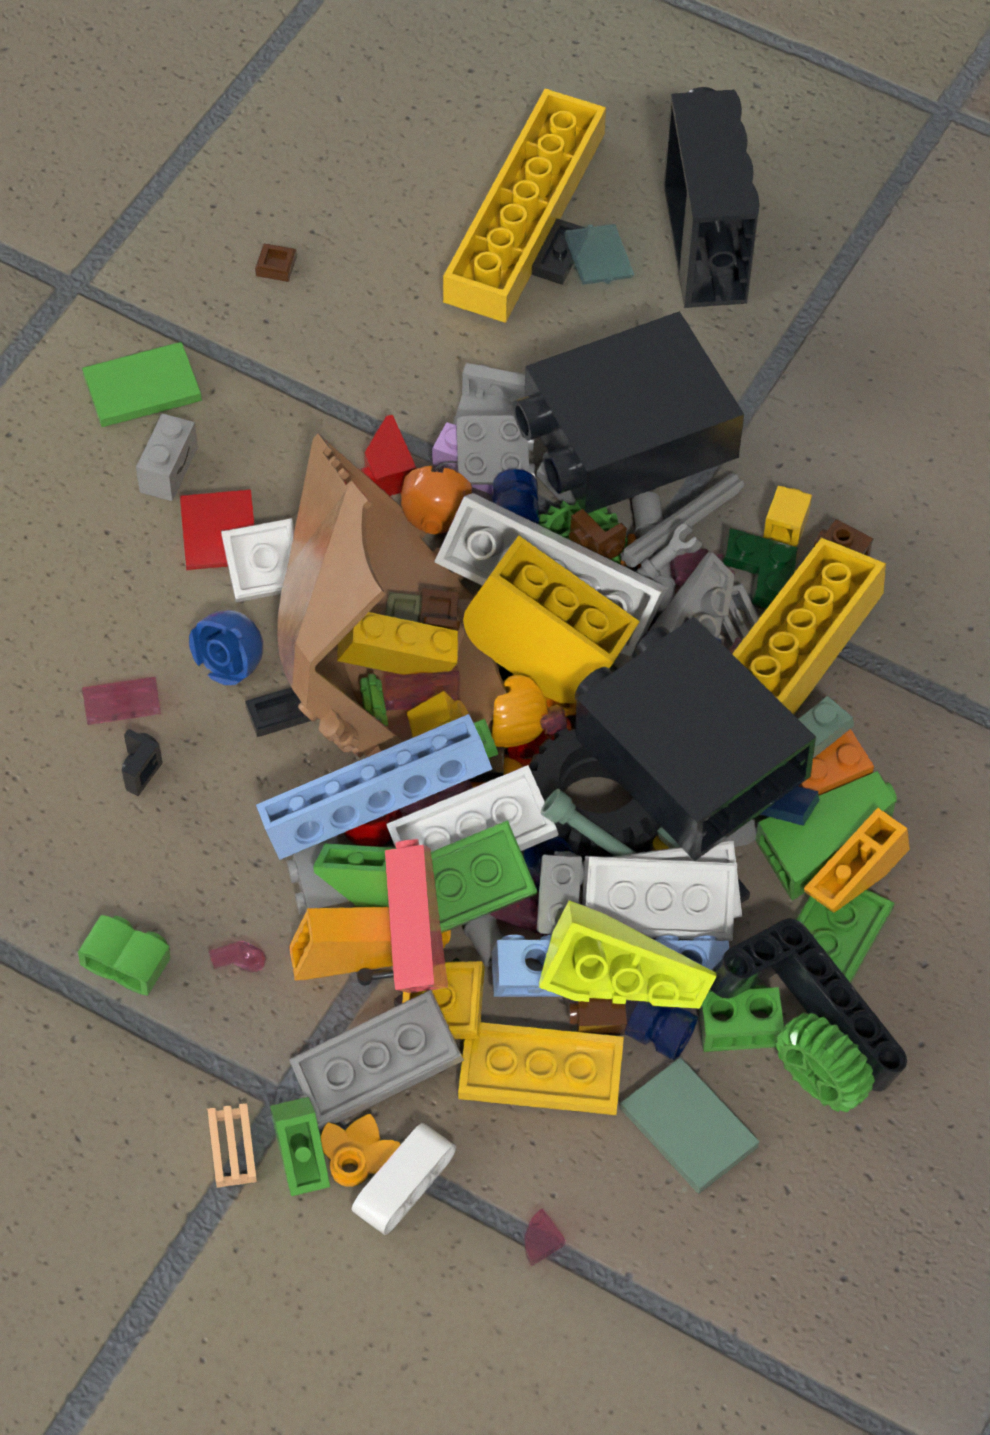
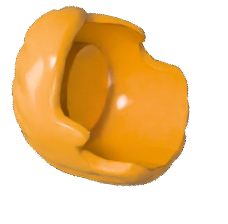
M513 675L504 681V685L509 693L498 696L494 701L491 735L496 747L508 748L529 743L541 734L548 721V706L540 687L529 677Z

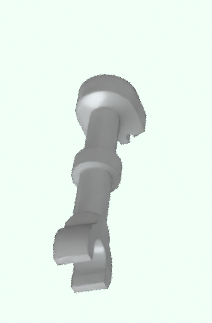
M683 523L674 531L669 545L653 558L647 557L640 563L641 567L635 572L647 578L655 579L661 574L660 570L674 558L685 553L696 552L703 543L696 537L685 542L686 536L693 529L687 523Z

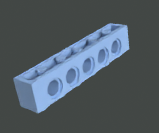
M468 714L256 804V807L279 860L487 772L492 767L481 738Z
M507 935L502 937V940L496 941L491 951L493 997H563L539 988L542 971H533L525 963V959L534 958L544 966L552 935L543 936L540 940H525V937L522 935ZM673 935L660 936L655 939V941L710 970L729 949V941H717L715 936L710 935L698 936L693 940H679L677 936Z

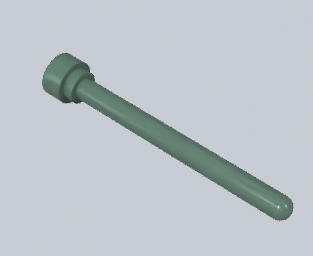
M556 789L545 801L541 809V815L551 822L569 824L613 856L636 853L575 810L576 806L571 803L572 798L560 789Z

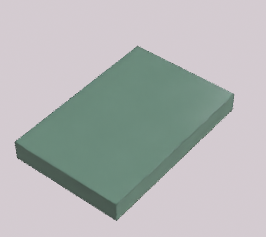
M681 1057L620 1103V1109L698 1194L759 1148V1140Z

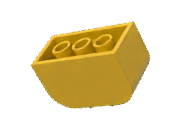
M519 535L465 610L463 619L467 636L480 651L514 675H523L531 678L540 687L545 697L561 703H575V692L580 683L596 669L611 667L640 622Z

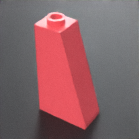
M418 839L395 842L396 849L385 850L395 990L415 993L448 988L431 848L419 845Z

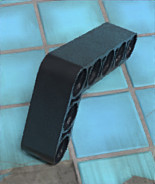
M787 918L728 949L712 968V971L716 972L717 977L710 989L716 995L728 999L777 974L808 1014L813 1013L819 1018H826L831 1025H837L842 1033L848 1034L849 1039L858 1045V1050L867 1057L866 1063L873 1070L872 1075L875 1079L873 1091L886 1090L905 1069L907 1056L902 1047L806 926L800 921Z

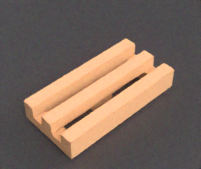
M247 1103L239 1104V1108L234 1109L231 1106H223L224 1110L216 1111L215 1108L207 1109L217 1188L257 1182ZM241 1118L247 1174L239 1173L233 1119ZM224 1120L231 1167V1176L225 1177L223 1175L217 1121Z

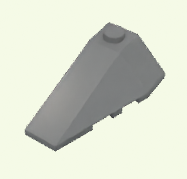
M713 552L707 553L647 634L662 626L672 632L692 617H695L714 637L721 639L723 645L724 636L720 635L723 616L729 613L735 575Z

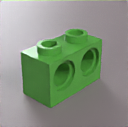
M755 985L729 999L722 998L712 990H709L700 1009H698L703 1052L776 1047L777 1036L784 1027L779 987L768 988L764 985ZM761 1011L767 1014L768 1017L757 1018L752 1013ZM723 1014L726 1015L729 1018V1020L719 1021L716 1020L713 1017V1015Z

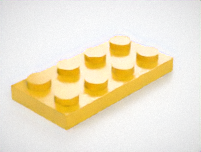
M481 1022L479 1039H465L464 1061H462L458 1099L616 1115L624 1037Z

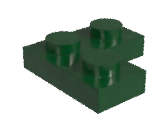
M730 528L725 537L722 563L725 566L755 574L751 602L754 605L768 608L794 574L798 547Z

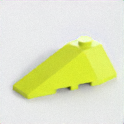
M569 900L552 932L539 980V988L574 1001L589 1002V998L612 999V1003L626 1004V1000L650 1002L653 1006L700 1009L717 976L716 972L618 920Z

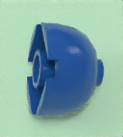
M235 610L216 611L197 623L196 627L189 634V648L196 664L200 666L203 663L207 669L213 672L207 675L209 678L223 685H236L252 674L258 667L263 655V639L254 622L246 615Z

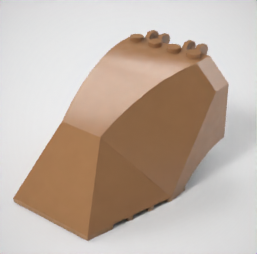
M318 433L312 441L278 611L277 637L279 655L284 673L293 691L301 700V703L298 705L299 709L313 722L318 718L320 719L318 730L326 739L332 740L343 752L349 753L352 751L359 758L364 754L369 757L413 738L407 712L442 691H445L453 700H460L465 705L473 723L485 719L490 730L493 725L494 701L498 696L509 692L500 676L497 663L471 642L464 628L465 610L478 593V590L472 595L461 582L464 576L435 563L440 548L437 547L433 551L422 538L427 533L414 527L406 519L400 504ZM426 588L459 593L457 620L460 621V628L458 630L457 665L441 682L337 661L338 643L368 612L385 614L389 592L420 595L422 589ZM368 674H375L376 679L381 680L388 727L363 708L359 682L361 678H367Z

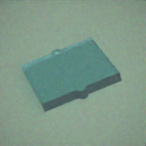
M589 224L587 228L567 230L564 233L583 285L599 282L610 284L613 280L628 279L634 276L615 224L597 227Z

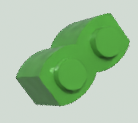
M101 915L79 949L78 956L80 965L90 972L103 978L114 980L133 992L148 996L170 960V947L167 945L166 940L155 932L148 931L144 933L136 931L122 917Z

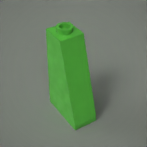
M878 771L820 795L818 804L804 826L772 817L758 822L755 841L791 900L800 897L804 893V887L877 808L889 816H893L895 803L897 802L895 790L889 782H884Z

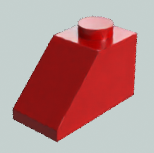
M392 414L385 417L364 452L365 467L361 468V471L389 496L400 494L405 476L416 469V465Z

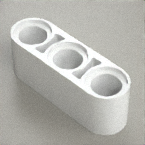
M425 1123L419 1124L363 1188L354 1201L352 1212L383 1235H387L397 1226L449 1164L456 1151V1145Z

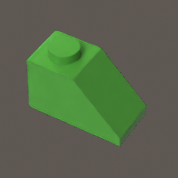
M325 843L313 866L314 873L356 906L389 907L385 850L396 848Z
M305 1097L271 1105L270 1110L290 1195L295 1196L329 1188L330 1182L316 1114L310 1098Z

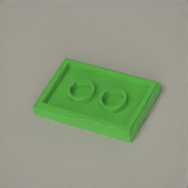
M182 342L82 368L83 377L101 428L202 401L201 392Z
M508 820L431 852L441 933L538 894Z
M865 890L833 913L810 896L797 920L806 926L851 983L891 914L894 902L869 890Z

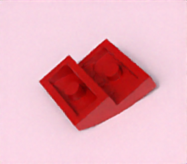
M251 489L180 496L186 570L228 567L221 531L254 526Z

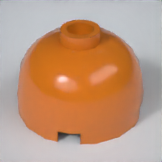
M424 466L412 470L405 476L401 492V506L406 519L414 527L428 534L447 533L463 497L472 494L471 483L462 474L449 468H444L443 473L431 472L432 466Z

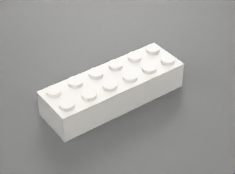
M474 493L463 497L435 559V563L483 586L519 535L640 621L620 652L633 656L636 646L644 638L668 589L667 587Z

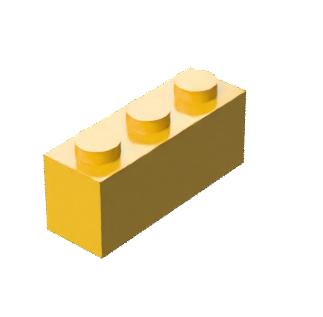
M368 612L338 643L337 661L441 682L457 665L458 631Z

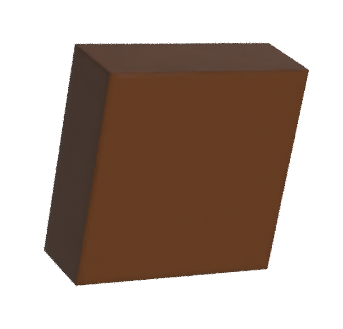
M264 243L255 268L256 276L289 282L297 258L296 249Z

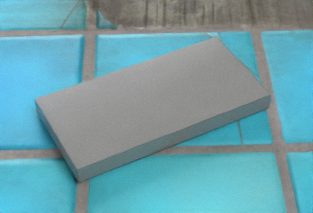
M429 990L289 1059L304 1096L310 1098L316 1114L318 1128L322 1131L327 1123L336 1124L464 1061L433 992Z

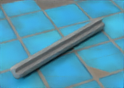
M735 473L726 476L628 545L624 552L621 553L622 561H625L628 567H635L640 564L644 559L668 544L679 525L687 523L692 527L737 495L741 488L744 487L743 480L739 479Z

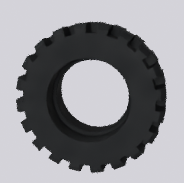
M574 724L573 730L568 731L567 728H563L554 733V741L550 738L546 739L539 746V753L533 755L529 765L544 802L556 789L564 792L570 785L581 779L602 777L619 783L576 739V724ZM634 798L624 807L608 813L588 812L577 806L575 808L577 812L636 853L649 852L651 843L653 844L654 838L658 836L657 830L661 828ZM554 823L558 836L541 842V845L550 853L554 850L567 851L581 856L582 863L585 861V856L615 857L567 823Z

